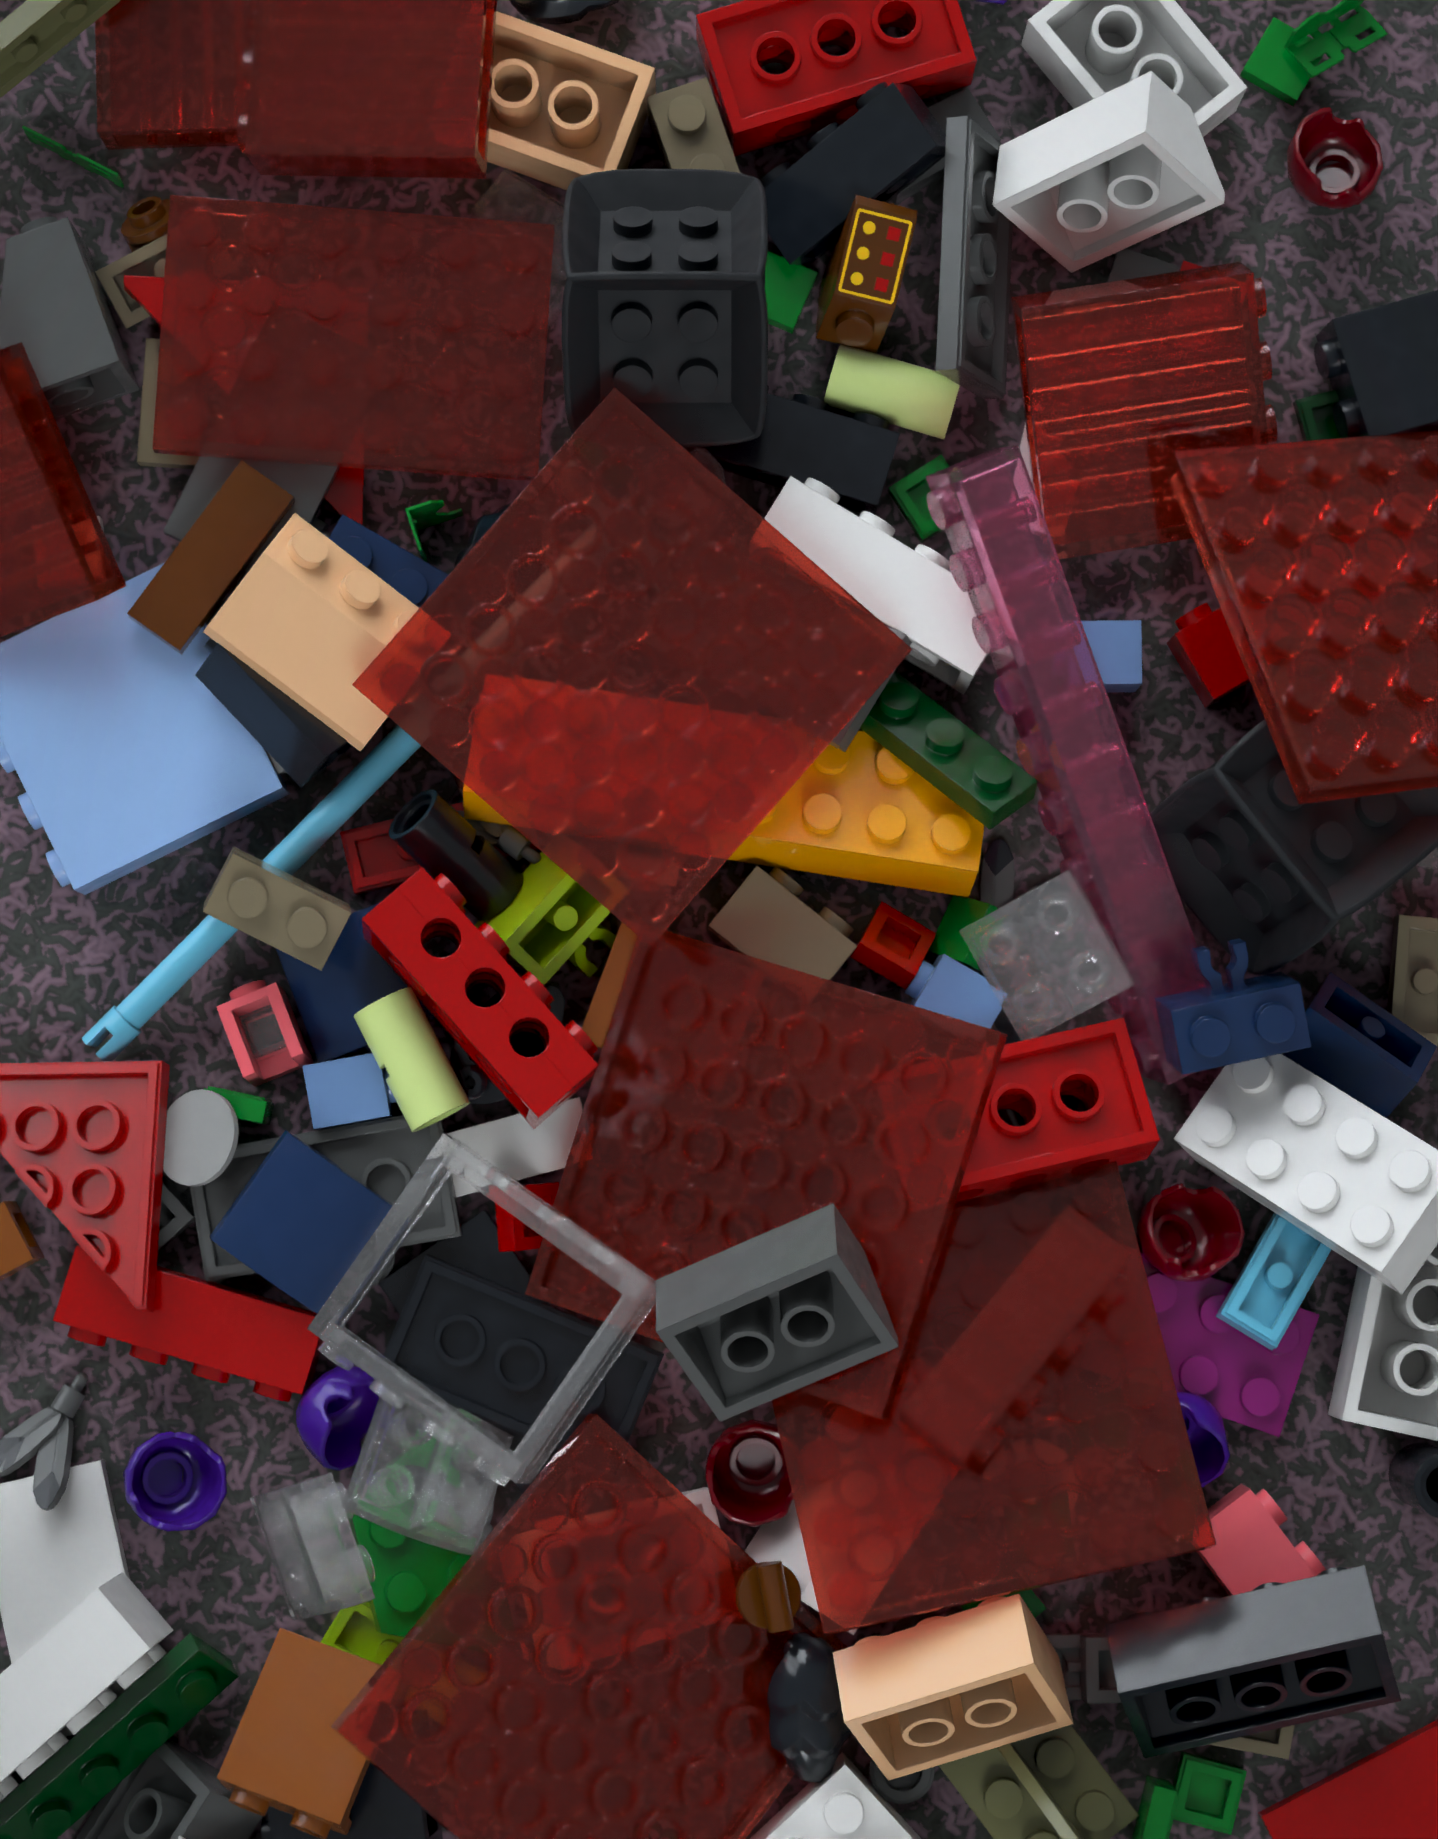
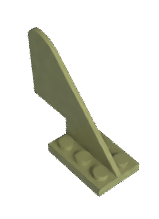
M1072 1725L938 1765L993 1839H1110L1139 1816Z

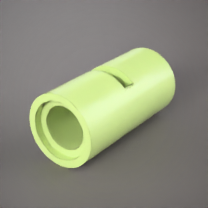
M840 344L824 401L833 408L850 413L863 412L885 419L892 425L944 439L960 385L938 371Z
M412 987L391 993L361 1009L353 1016L379 1068H385L388 1072L389 1077L386 1079V1082L412 1132L437 1123L470 1104Z

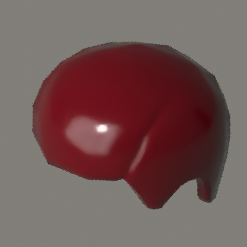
M1330 107L1321 108L1302 118L1287 150L1288 178L1296 192L1313 204L1332 209H1346L1359 205L1372 194L1384 169L1380 144L1365 129L1363 120L1360 118L1352 120L1337 118L1333 115L1332 108ZM1327 161H1338L1337 163L1318 169V167L1321 164Z
M1179 1183L1162 1190L1160 1194L1154 1195L1142 1208L1137 1226L1144 1258L1168 1278L1185 1282L1201 1281L1214 1275L1239 1256L1245 1237L1239 1209L1224 1191L1215 1186L1204 1189H1191L1184 1187L1183 1183Z
M755 1419L725 1429L712 1445L706 1461L705 1477L712 1504L729 1521L750 1527L761 1526L783 1518L787 1515L790 1505L803 1483L804 1465L801 1461L802 1455L796 1441L779 1425Z

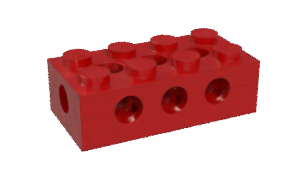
M743 0L696 15V41L734 156L820 131L835 122L839 125L843 124L858 112L855 106L857 100L872 87L882 82H886L888 86L893 82L912 86L921 100L969 86L972 83L977 62L958 0ZM892 26L899 27L905 30L908 35L894 38L886 35L882 30ZM836 44L844 47L848 53L841 56H832L825 53L822 48L827 45ZM777 62L785 65L789 70L782 74H770L761 67L768 63Z
M421 867L362 918L363 936L405 985L412 987L420 1002L474 1063L484 1071L490 1081L529 1125L535 1129L592 1079L598 1067V1064L593 1059V1054L598 1048L584 1030L573 1020L564 1027L550 1011L552 1009L550 1004L554 1001L553 997L531 972L528 971L520 977L507 963L509 960L506 955L510 952V949L489 924L484 922L476 928L465 915L466 911L463 908L467 901L456 886L443 873H440L433 879ZM445 937L453 941L458 949L450 956L435 957L430 955L423 946L432 938ZM488 985L499 993L501 1000L493 1006L480 1007L473 1004L468 999L466 993L474 986ZM519 1033H531L541 1040L544 1051L534 1057L519 1055L512 1048L510 1039Z
M1124 1017L874 1074L866 1095L899 1217L1145 1160L1160 1141ZM1068 1094L1078 1097L1084 1103L1087 1111L1078 1112L1069 1109L1062 1102L1060 1096ZM1011 1109L1018 1112L1024 1119L1025 1125L1012 1126L1007 1124L999 1116L998 1110ZM940 1123L952 1124L961 1131L964 1139L959 1141L947 1140L938 1134L935 1125Z

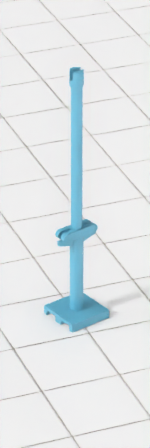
M571 460L554 477V480L569 507L590 527L443 675H439L430 685L424 679H420L409 688L405 698L414 708L262 861L293 875L437 729L447 739L453 737L465 723V720L458 713L481 691L484 673L498 674L616 554L659 593L673 572L663 547L655 540L650 542L631 523L627 513L609 495L606 497L601 495L587 481L581 468ZM208 915L117 1007L113 1006L82 1037L84 1043L88 1046L97 1047L111 1033L113 1037L96 1055L104 1062L113 1061L141 1033L140 1028L238 929Z

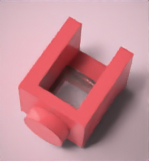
M265 980L244 984L229 993L231 1001L216 1006L241 1074L254 1087L303 1068L304 1065L314 1063L286 992L276 982L268 986Z

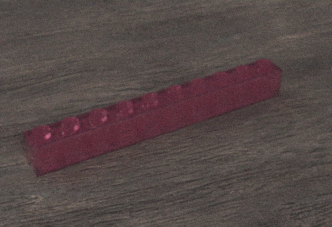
M1018 445L994 448L925 476L931 490L927 494L928 509L938 528L941 530L945 529L953 554L949 557L953 578L963 592H968L976 614L972 618L974 636L980 648L985 653H990L998 678L994 680V690L1003 710L1008 715L1013 716L1021 738L1016 741L1019 760L1026 772L1038 780L1037 785L1042 796V800L1038 802L1039 815L1047 831L1052 836H1056L1064 857V860L1060 861V872L1063 881L1071 894L1076 897L1078 896L1086 918L1081 923L1084 939L1090 950L1096 956H1100L1108 978L1103 981L1106 999L1112 1010L1117 1015H1121L1122 1018L1124 1017L1140 1074L1143 1077L1170 1085L1194 1073L1182 1075L1166 1061L1155 998L1206 988V982L1197 972L1193 962L1191 949L1197 948V944Z

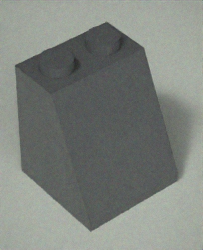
M43 217L33 220L21 228V234L6 239L0 303V409L21 432L140 390L104 288L95 273L97 269L91 252L68 217L60 220L56 217Z

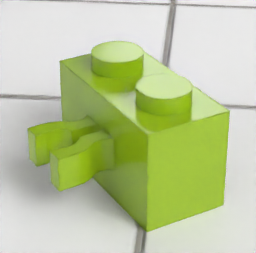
M558 833L540 853V861L536 864L531 863L522 873L523 883L513 901L495 917L486 921H478L475 924L476 928L484 922L489 924L510 949V952L506 955L507 958L524 973L531 972L543 985L550 980L568 959L580 972L589 978L598 970L593 963L587 960L586 947L582 943L587 938L593 941L599 939L606 947L612 949L616 936L600 925V923L630 891L587 848L564 834Z

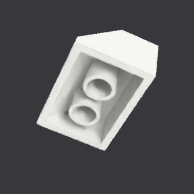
M1150 71L1000 145L992 205L1072 273L1224 204L1225 192L1191 107L1155 73Z

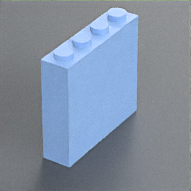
M164 563L0 643V764L7 773L16 770L26 790L25 793L18 796V800L33 829L37 830L41 827L45 829L54 848L45 854L56 879L62 887L71 884L75 891L84 895L290 794L281 775L273 767L265 749L195 676L210 655L204 647L210 639L209 636L203 633L207 624L203 625L181 655L129 618L128 611Z

